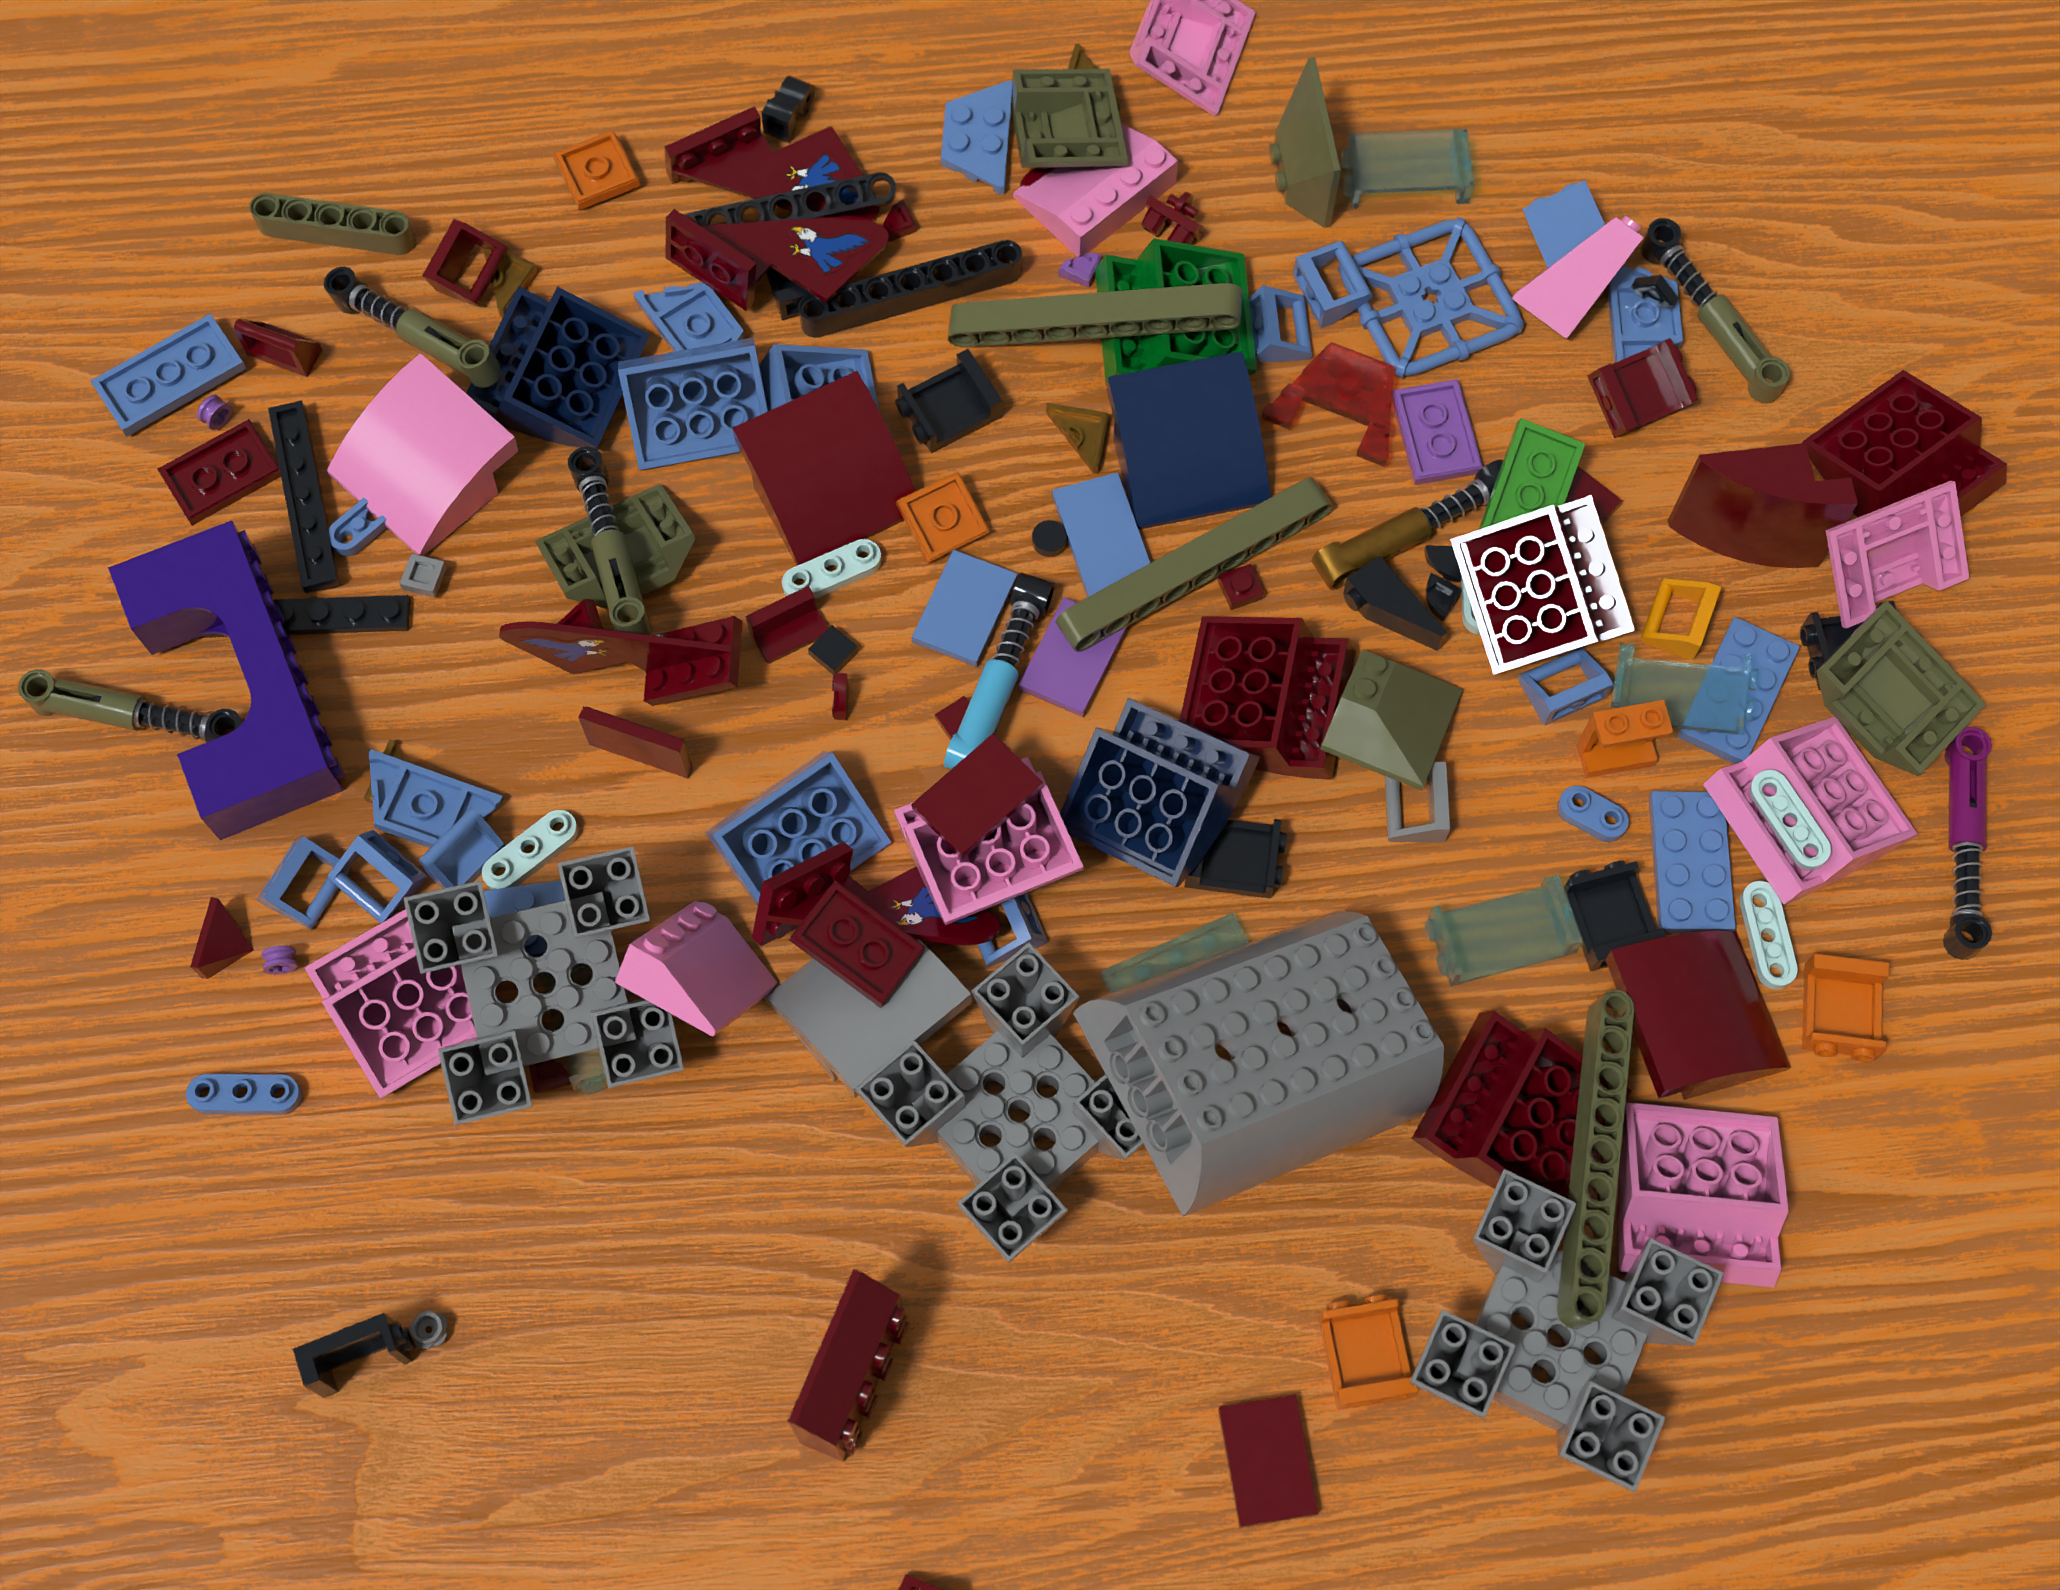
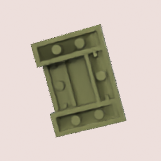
M1313 57L1307 60L1276 129L1274 144L1269 146L1271 163L1277 164L1278 172L1275 173L1276 188L1278 192L1283 191L1285 204L1323 228L1331 226L1341 168L1316 59Z
M1110 69L1013 70V123L1021 168L1128 166L1129 160Z
M658 484L612 505L613 510L611 514L616 517L614 525L625 535L642 595L659 590L664 585L675 580L695 541L692 530L662 484ZM587 517L535 541L566 598L579 602L583 599H593L597 607L608 609L591 547V540L594 535L591 532V524ZM623 583L617 584L621 598L626 597Z
M1887 600L1817 670L1824 706L1874 758L1916 776L1921 775L1986 706V703Z
M1362 649L1320 750L1422 791L1463 689Z

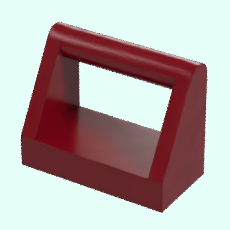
M453 219L422 276L437 292L473 306H478L509 248L472 226ZM476 244L492 250L470 292L455 285L454 282Z
M237 319L234 324V331L248 356L305 377L309 375L322 352L320 343L261 321Z

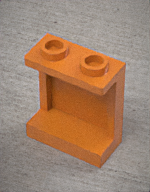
M1659 700L1593 712L1576 745L1585 778L1655 766L1658 759L1652 740L1670 736L1673 732L1665 701Z
M1813 954L1804 965L1802 1049L1814 1051V1054L1820 1057H1834L1837 1054L1851 1055L1853 1060L1860 1062L1874 1061L1887 1050V1041H1881L1882 983L1889 977V963Z
M1376 1295L1364 1299L1365 1304L1350 1306L1349 1301H1340L1328 1304L1326 1306L1327 1310L1321 1312L1318 1319L1337 1411L1414 1398L1419 1392L1418 1387L1410 1384L1412 1376L1398 1315L1400 1307L1398 1299L1388 1300L1387 1295Z

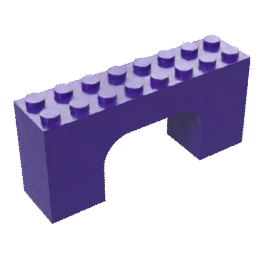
M232 520L108 567L130 628L151 655L207 634L224 635L231 640L251 694V707L248 716L233 732L177 754L200 818L220 840L344 791L339 779L345 777L338 758L334 757L330 749L333 744L326 727L322 726L318 718L321 713L313 695L310 696L306 687L309 684L307 676L301 664L298 665L294 656L297 654L290 635L286 634L283 627L285 620L282 612L271 596L274 592L267 575L263 574L260 564H262L260 555L255 545H252L245 530L239 532Z

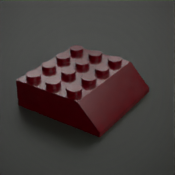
M853 1269L787 1421L802 1445L843 1462L848 1453L854 1455L862 1437L859 1427L863 1416L868 1418L871 1416L878 1399V1395H875L877 1382L879 1379L886 1380L893 1364V1359L890 1358L892 1354L891 1349L894 1343L901 1344L909 1325L906 1322L907 1315H905V1308H903L900 1294L856 1269Z

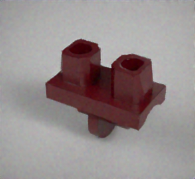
M1185 192L1180 198L1170 194L1166 202L1174 206V209L1151 195L1145 202L1148 211L1141 225L1144 230L1158 237L1167 223L1174 227L1167 241L1191 244L1193 240L1200 242L1204 236V233L1200 231L1201 226L1185 216L1187 214L1195 219L1199 213L1198 209L1191 206L1194 199L1192 194Z

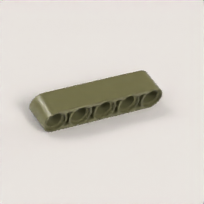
M271 193L259 194L250 202L249 209L260 232L268 237L396 255L409 253L416 245V238L408 217L399 211Z

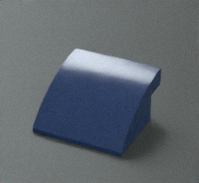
M518 286L489 345L501 364L502 374L497 382L488 387H477L471 382L466 394L505 428L553 443L579 448L588 446L597 449L623 394L618 373V362L639 358L650 334L558 286L550 301Z
M1242 351L1107 377V394L1114 417L1113 441L1131 511L1138 530L1252 508L1271 498L1259 419Z
M1128 698L1114 731L1095 728L1061 809L1060 816L1069 835L1174 887H1179L1199 864L1222 831L1249 783L1261 756L1142 701Z

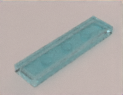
M1230 913L1101 971L1100 976L1110 994L1249 942L1234 913Z

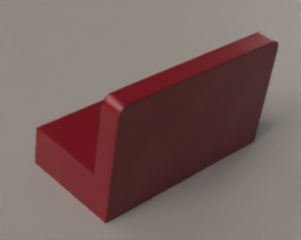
M809 586L745 616L748 630L768 664L815 642L828 629L817 609L815 596Z

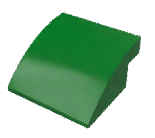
M1153 238L1137 259L1105 255L1095 268L1097 293L1219 283L1235 284L1243 291L1241 322L1238 327L1233 329L1101 338L1106 386L1107 377L1240 351L1243 352L1248 374L1253 375L1257 372L1244 254Z

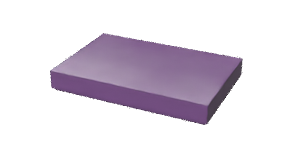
M1458 379L1392 390L1391 400L1414 485L1476 475L1483 468Z
M1063 597L1018 685L1019 690L1083 717L1127 631V627L1083 651L1076 652L1055 622L1064 610L1076 604V602Z

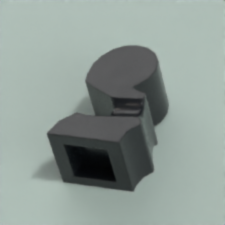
M790 75L787 76L782 82L779 91H775L774 98L768 99L764 109L761 111L763 133L790 144L796 129L795 114L805 117L809 112L808 109L815 94L814 85Z

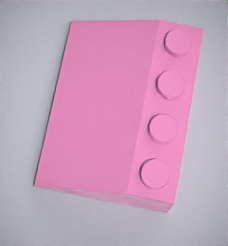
M1121 124L1129 160L1128 166L1055 168L1031 186L1020 187L1013 193V197L1076 257L1084 256L1085 253H1089L1146 208L1145 202L1150 195L1157 199L1176 184L1178 160L1156 140Z
M698 901L692 902L630 943L615 980L616 984L712 1037L772 992L778 983L729 919L718 913L712 905Z

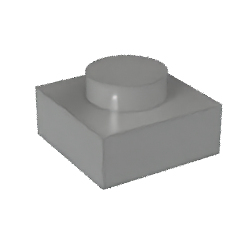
M411 553L400 581V586L402 590L436 598L447 566L444 561Z

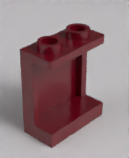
M1671 338L1616 363L1605 365L1587 375L1614 438L1697 402L1695 383L1692 378L1687 376L1682 364V353L1673 344Z

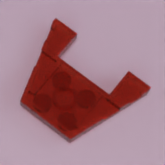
M1330 342L1303 369L1302 374L1292 384L1289 383L1272 403H1268L1264 407L1261 419L1290 430L1302 402L1305 401L1368 426L1356 456L1385 467L1389 454L1388 445L1394 366Z

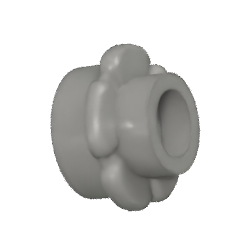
M432 1310L423 1311L414 1318L409 1332L411 1337L415 1339V1344L418 1347L430 1349L431 1346H439L445 1341L448 1322L440 1313L434 1314ZM431 1326L433 1328L432 1332L426 1333V1328Z

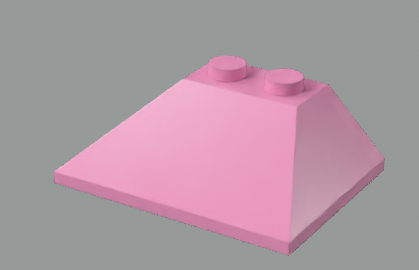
M1150 0L1129 54L1135 66L1211 115L1216 116L1256 12L1239 0Z
M1952 480L1826 530L1841 623L1844 628L1864 622L1876 610L1875 602L1922 583L1940 591L1970 579L1956 483Z

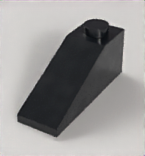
M1380 555L1347 578L1343 594L1346 603L1352 610H1358L1365 619L1436 651L1443 647L1447 631Z

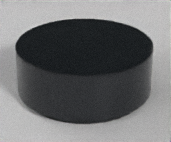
M1052 520L1039 523L1032 533L1034 549L1037 553L1046 557L1059 555L1067 544L1065 528L1060 523Z

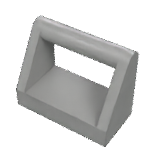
M1433 762L1426 780L1429 806V824L1402 829L1400 782L1385 776L1388 841H1446L1450 831L1446 762Z

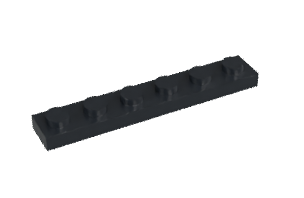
M301 400L268 408L302 588L305 593L339 586L340 582L334 551L328 534V520L305 405Z
M408 595L273 599L282 612L285 620L283 627L286 634L289 635L409 631L410 598ZM207 634L197 638H213L227 636L219 634Z

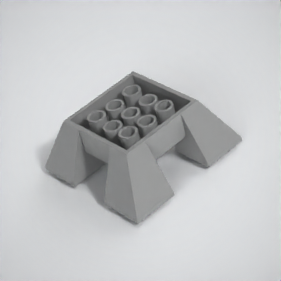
M633 846L557 863L564 901L490 918L481 881L403 898L420 973L461 965L477 1036L438 1049L455 1125L532 1107L524 1066L598 1049L608 1088L684 1070L671 1013L645 999L627 1001L624 987L615 983L620 967L611 930L650 921ZM532 935H540L547 942V949L541 956L533 957L525 951V941ZM579 963H585L592 969L590 981L582 985L574 983L570 977L571 969ZM540 972L551 973L555 978V986L548 993H540L533 987V979ZM512 981L516 984L518 994L514 1000L503 1002L498 999L495 989L500 982ZM549 1009L559 1010L564 1017L562 1025L554 1030L545 1028L541 1022L543 1013Z
M1029 942L972 990V994L993 1035L945 1075L917 1042L912 1040L855 1089L906 1148L939 1143L974 1182L976 1187L957 1203V1206L1008 1263L1068 1212L1052 1192L1091 1157L1099 1152L1127 1160L1144 1145L1107 1075L1105 1074L1095 1082L1055 1039L1077 1004L1079 995ZM997 1082L1003 1085L1004 1090L999 1094H989L984 1088L989 1083ZM1050 1085L1058 1092L1053 1097L1046 1098L1037 1091L1042 1086ZM1015 1110H1024L1029 1114V1118L1023 1122H1015L1009 1115ZM987 1134H995L1000 1137L1001 1141L994 1147H987L981 1143V1139ZM1041 1137H1048L1053 1140L1055 1145L1049 1150H1040L1034 1143Z
M1504 1169L1472 1240L1495 1274L1473 1324L1441 1310L1410 1380V1384L1482 1419L1485 1418L1492 1400L1499 1402L1558 1431V1456L1634 1493L1666 1417L1622 1397L1644 1343L1694 1346L1696 1344L1724 1273L1650 1238L1623 1281L1609 1275L1604 1315L1599 1320L1580 1329H1571L1560 1321L1557 1314L1563 1254L1557 1248L1577 1203ZM1580 1262L1582 1273L1590 1277L1588 1266L1584 1262ZM1577 1300L1578 1311L1586 1316L1584 1304ZM1511 1314L1522 1315L1527 1321V1330L1517 1329L1512 1324ZM1548 1331H1555L1561 1335L1564 1342L1562 1348H1557L1550 1344L1547 1338ZM1584 1348H1590L1598 1354L1600 1359L1599 1365H1592L1586 1361ZM1533 1366H1540L1547 1371L1549 1376L1548 1383H1540L1534 1378L1532 1374Z

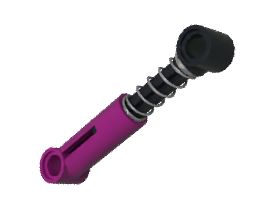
M1975 727L1963 729L1947 746L1944 753L1945 762L1949 766L1948 848L1955 852L1952 859L1956 863V867L1952 873L1956 877V881L1952 884V887L1956 890V895L1952 898V901L1956 904V909L1952 912L1950 928L1944 934L1943 943L1948 954L1960 960H1969L1976 956L1990 942L1992 936L1991 926L1982 917L1983 914L1980 909L1983 906L1979 905V895L1983 894V892L1979 891V881L1983 880V878L1979 877V868L1983 866L1979 863V854L1987 848V756L1991 752L1992 744L1987 733ZM1962 746L1971 749L1974 755L1965 752ZM1961 931L1970 934L1974 943L1966 941Z

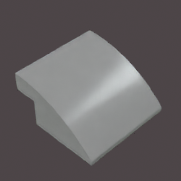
M920 940L917 941L926 947L881 1008L815 959L809 961L764 997L767 1003L834 1081L839 1078L855 1098L859 1095L855 1089L912 1040L921 1045L972 1003L971 993Z

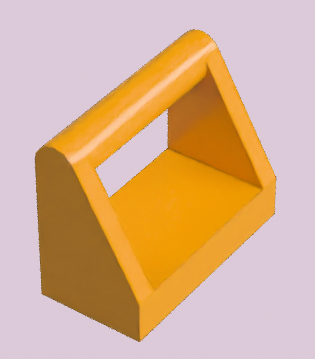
M1662 579L1642 632L1641 642L1693 661L1702 645L1721 586L1703 581ZM1671 594L1698 603L1687 635L1658 633Z

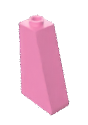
M1624 216L1622 220H1619L1617 217L1612 218L1515 292L1512 299L1567 339L1644 238L1638 233L1641 226L1627 216Z

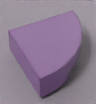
M1089 252L1085 253L1084 256L1068 259L1060 266L1058 276L1089 287L1096 274L1095 268L1102 260V255Z

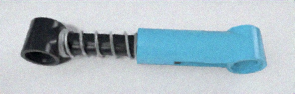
M1023 572L1019 574L1010 602L1011 606H1013L1010 612L1012 618L1005 624L1007 630L1001 634L1002 642L996 646L997 654L986 661L958 732L953 735L947 748L944 768L951 770L992 733L995 734L1019 676L1018 671L1014 668L1016 664L1020 663L1018 659L1019 654L1025 651L1023 644L1030 639L1028 632L1034 628L1032 622L1041 615L1045 616L1048 611L1055 589L1054 582Z

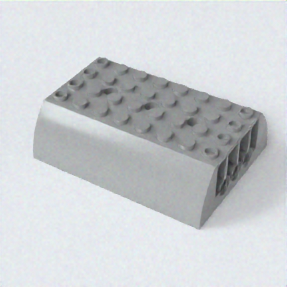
M1336 911L1093 999L1082 1004L1073 1012L1183 1217L1421 1116L1434 1100L1442 1077L1444 1045L1370 919L1368 916L1357 912ZM1277 1022L1286 1024L1291 1030L1292 1037L1283 1035L1278 1030ZM1215 1046L1224 1047L1229 1052L1231 1061L1221 1059L1215 1051Z

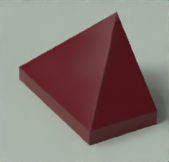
M213 897L210 899L190 966L201 978L209 979L253 951V948L229 910L218 898Z

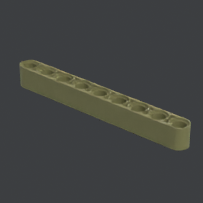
M1219 283L958 303L951 307L947 339L952 345L958 347H981L1227 330L1240 325L1243 291L1235 284Z
M1314 478L1304 479L1072 605L1057 617L1056 625L1076 652L1083 651L1218 577V575L1231 570L1320 521L1332 510L1333 503Z
M1621 990L1607 992L1592 1003L1587 1012L1568 1199L1577 1204L1564 1234L1557 1314L1560 1321L1571 1329H1580L1599 1320L1604 1315L1606 1309L1634 1016V1004L1631 997ZM1606 1006H1609L1614 1011L1615 1017L1608 1013ZM1602 1041L1610 1046L1612 1053L1605 1050ZM1599 1077L1606 1081L1608 1090L1600 1084ZM1595 1113L1603 1118L1605 1127L1597 1122ZM1591 1149L1599 1154L1601 1164L1593 1158ZM1588 1186L1595 1190L1597 1201L1590 1197ZM1584 1223L1591 1227L1594 1234L1593 1239L1585 1233ZM1580 1262H1584L1588 1266L1590 1277L1582 1273ZM1577 1300L1584 1304L1586 1316L1578 1311L1576 1307Z

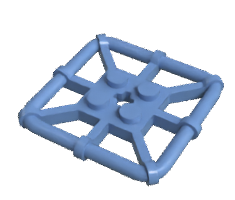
M1458 217L1457 220H1445L1407 235L1400 233L1395 235L1391 241L1352 255L1366 284L1387 291L1394 303L1390 307L1377 311L1373 310L1367 301L1358 307L1357 310L1361 316L1359 321L1362 327L1368 329L1386 364L1395 372L1397 377L1403 378L1404 375H1416L1456 359L1458 361L1466 360L1469 358V354L1506 341L1522 332L1524 321L1500 277L1502 272L1498 265L1492 263L1475 231L1469 224L1465 223L1466 219ZM1452 233L1442 258L1420 267L1410 247ZM1460 236L1465 241L1481 270L1480 273L1461 280L1458 279L1450 264ZM1398 252L1408 272L1391 278L1360 266ZM1339 265L1338 271L1348 294H1354L1355 291L1341 265ZM1489 284L1506 316L1474 306L1466 292ZM1427 293L1437 296L1436 303L1433 304L1430 300L1424 301L1422 298ZM1402 317L1411 334L1401 358L1396 354L1381 324ZM1469 319L1497 330L1464 342L1460 340L1453 325ZM1441 330L1449 348L1410 362L1419 338Z

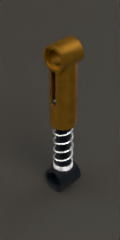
M1499 459L1489 463L1474 477L1475 481L1470 482L1466 489L1458 488L1454 495L1447 494L1442 501H1433L1428 508L1421 507L1419 509L1412 507L1343 543L1339 541L1332 542L1321 548L1314 554L1311 561L1329 590H1337L1344 587L1349 576L1379 555L1385 561L1430 538L1432 528H1440L1442 523L1446 521L1452 522L1454 517L1458 515L1464 516L1466 511L1470 509L1476 510L1478 505H1488L1503 460Z

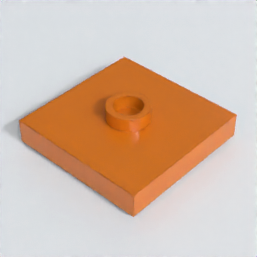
M614 129L553 153L555 162L579 210L640 186L639 179Z
M959 471L896 502L927 564L990 533Z

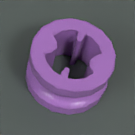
M212 395L202 402L198 409L197 417L201 422L206 423L210 429L218 430L229 421L232 415V407L230 404L223 402L219 396Z
M274 946L263 950L261 953L262 959L267 961L263 965V971L267 974H285L296 970L298 967L296 960L292 959L296 955V949L292 946Z

